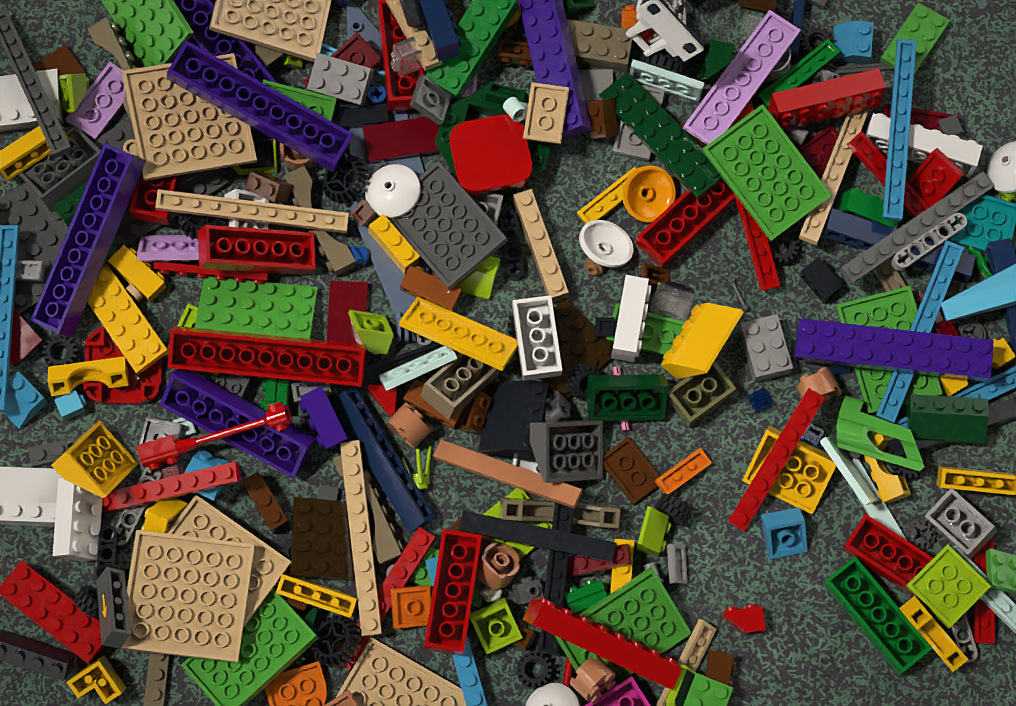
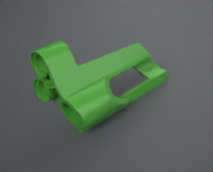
M845 396L836 425L838 448L917 471L925 468L910 429L861 412L865 401ZM874 432L900 439L907 459L879 450L872 443Z

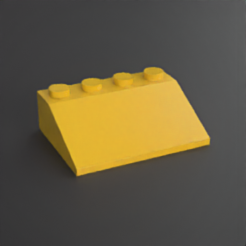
M711 303L696 305L691 310L692 315L682 325V331L674 338L671 349L664 354L661 366L676 379L707 373L742 316L743 311L741 309Z
M99 420L51 465L64 480L105 498L139 463Z
M770 425L767 427L745 473L743 482L751 484L782 431ZM800 440L768 494L813 515L836 468V464L827 452Z

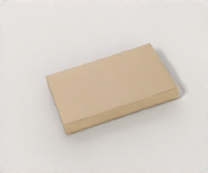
M531 82L523 139L561 144L569 87Z

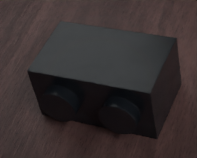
M820 257L803 268L799 275L823 304L840 292L843 287L841 278L837 274L834 275L830 270L829 264L825 260H821Z

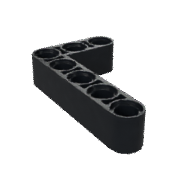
M110 525L102 527L99 532L96 566L97 578L100 577L106 567L123 571H130L131 565H117L119 533ZM110 530L113 531V538L106 540L105 533ZM112 550V557L107 560L104 559V552Z

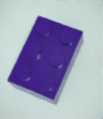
M322 386L300 396L299 407L303 414L307 412L309 416L307 423L311 431H316L318 435L316 441L320 449L324 447L325 451L347 441V436Z

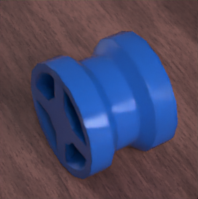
M380 85L370 87L368 90V103L370 105L385 104V88Z

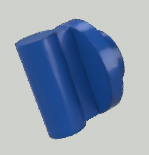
M355 246L349 247L356 261L355 263L361 266L365 265L369 260L368 249L363 246L359 248Z

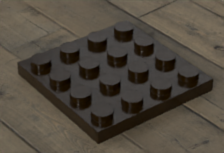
M565 298L553 309L555 311L554 317L558 318V322L555 324L559 325V329L556 331L558 333L562 375L540 378L539 380L548 383V389L552 393L559 391L568 400L572 396L566 389L568 387L565 386V383L568 382L565 380L566 376H570L568 374L569 370L573 372V366L578 368L577 364L583 365L585 363L599 371L612 359L613 345L606 338H595V327ZM517 349L514 355L520 360L519 351ZM588 376L582 378L579 385L580 388L588 381Z
M293 498L290 576L356 581L347 501ZM367 503L369 523L371 526V505L370 503Z

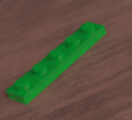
M829 39L825 40L760 93L757 99L768 109L773 93L801 87L839 56L840 51Z

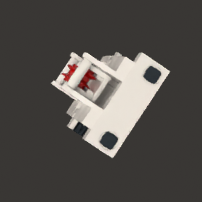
M634 0L638 2L636 18L639 21L626 32V35L629 38L631 37L640 46L645 56H650L665 48L672 57L679 56L683 61H686L703 51L705 43L686 26L687 12L690 14L693 12V9L696 10L697 7L703 5V2L705 3L706 0Z

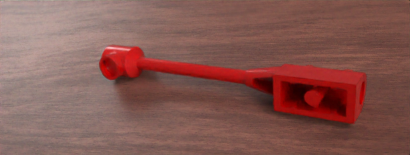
M277 402L268 405L264 418L198 438L179 440L178 434H173L136 445L142 466L144 468L149 467V470L161 468L160 463L167 461V464L171 465L179 462V457H182V455L197 448L199 445L264 425H268L271 429L276 428L277 432L288 429L287 425L291 424L292 420L288 407L283 405V402Z

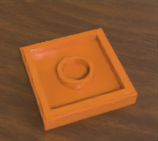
M423 585L391 589L393 628L427 626L431 604V586Z

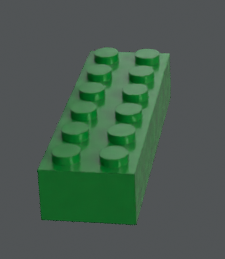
M473 0L456 27L458 34L455 35L456 37L460 36L462 47L459 48L460 56L442 60V65L429 69L426 77L452 94L454 98L460 100L519 8L517 1Z
M856 556L823 582L822 585L898 676L933 649Z

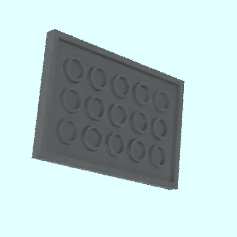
M438 161L418 178L421 185V193L415 207L404 216L389 220L448 289L451 290L503 246L508 239Z

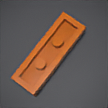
M700 447L654 482L663 493L670 494L712 462Z

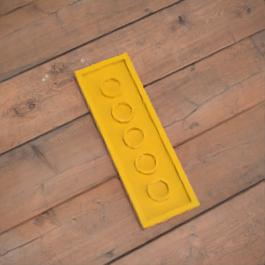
M107 264L100 270L87 302L129 364L139 375L169 353V350L114 271Z
M420 297L415 299L399 323L400 327L501 371L504 370L518 349L517 339Z

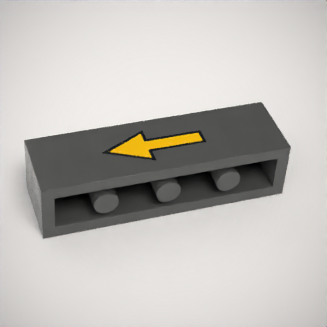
M106 567L96 581L102 645L120 649L131 635L125 571Z

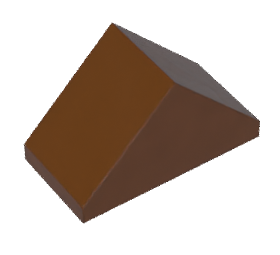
M644 262L641 264L640 277L649 279L648 285L651 286V289H665L666 281H670V270Z

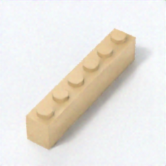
M532 189L514 194L513 202L546 295H551L552 304L565 298L568 299L569 292Z

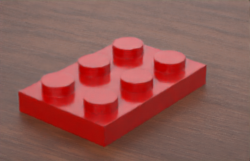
M936 148L907 182L925 203L931 207L949 193L964 173Z

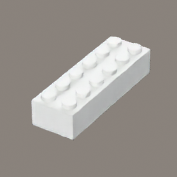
M873 113L865 135L880 152L887 154L890 118L881 113ZM910 124L907 160L922 164L932 151L938 148L964 173V177L971 178L978 165L983 146L973 140H962L956 135H945L939 130H928L919 124Z

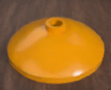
M652 165L642 166L634 170L626 179L622 193L623 203L633 218L643 222H653L674 203L676 190L673 179L664 169Z

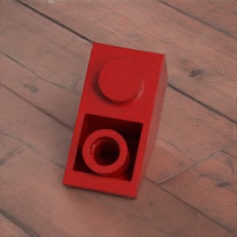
M757 604L746 605L745 609L729 607L722 613V618L744 635L764 633L766 631L763 606L757 607Z

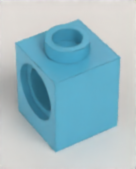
M76 390L71 392V394H66L54 400L64 421L86 412L84 406L87 403L83 395H78Z

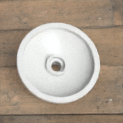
M1016 141L1000 147L992 155L986 168V175L995 185L994 189L1001 193L1016 192Z
M387 165L377 170L368 181L369 184L366 186L365 197L378 216L384 214L388 219L398 218L409 213L417 204L421 193L420 181L417 175L404 165Z
M593 220L586 223L580 231L579 242L583 251L597 264L606 267H620L631 259L633 255L632 241L628 234L616 224L605 220Z
M548 683L537 688L530 695L525 706H580V702L575 692L569 687L560 683Z

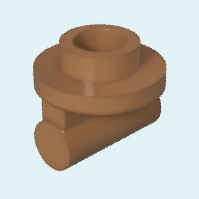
M589 257L584 265L585 270L591 275H600L605 267L597 264Z

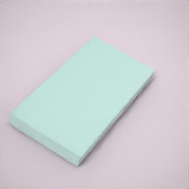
M633 59L630 75L637 82L700 102L704 82Z
M443 346L378 377L387 391L457 359V356L451 348Z
M835 437L823 438L820 443L863 505H871L879 501L844 449L837 447V439Z

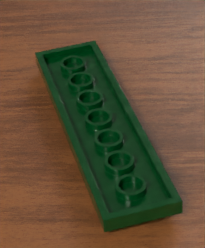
M628 72L599 94L600 99L614 98L616 116L697 199H700L723 180L703 153L702 148Z

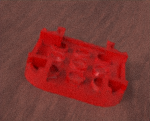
M508 114L465 121L452 129L450 148L457 181L467 193L472 194V196H480V193L515 186L518 189L523 187L532 175V160L527 140L523 139L524 127L521 121L515 122Z
M105 327L97 328L85 340V362L124 357ZM163 357L139 375L126 359L129 371L128 386L109 388L103 382L89 381L83 383L84 391L90 400L102 405H143L151 403L161 392Z

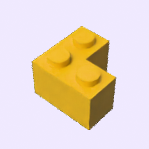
M176 497L157 501L154 506L146 510L144 515L146 518L145 524L141 531L167 533L188 506V503Z
M105 655L67 681V684L77 698L95 688L105 704L122 694L127 688Z

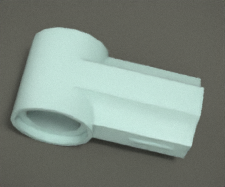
M516 97L507 99L503 104V109L515 122L526 121L528 103L520 102Z

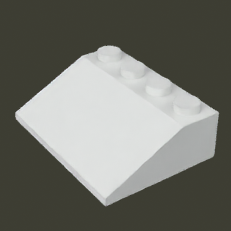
M58 69L36 71L59 123L63 124L64 118ZM16 74L0 76V132L38 127L39 123Z
M0 467V525L55 527L58 478L63 477L55 469Z

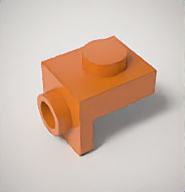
M626 5L625 8H621V28L630 29L639 21L636 18V5Z

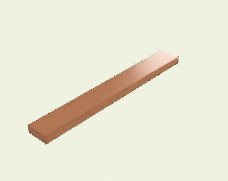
M444 440L440 441L433 455L436 460L574 509L582 494V489L563 482L544 483L542 476L538 473Z

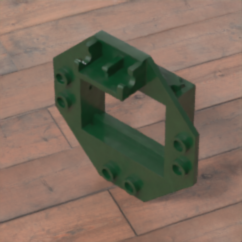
M490 81L487 86L448 107L444 122L439 126L435 146L456 180L457 175L450 148L452 129L456 125L467 121L469 112L489 117L507 114L503 109V104L511 97H516L520 102L528 103L529 96L525 89L520 90ZM521 120L522 124L525 125L526 121ZM529 140L528 147L532 160V175L530 179L545 171L552 143ZM515 187L494 190L489 192L503 195L506 192L514 189Z

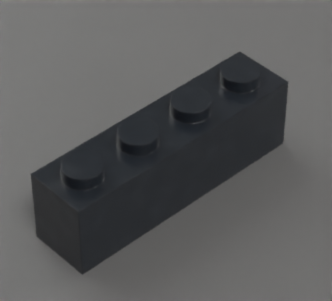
M0 630V660L64 681L71 673L75 654Z

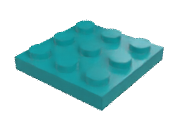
M988 195L981 196L959 211V213L966 216L967 225L962 231L952 237L951 242L966 248L972 246L974 249L986 253L985 247L989 242L1008 238L1012 240L1016 225V204Z

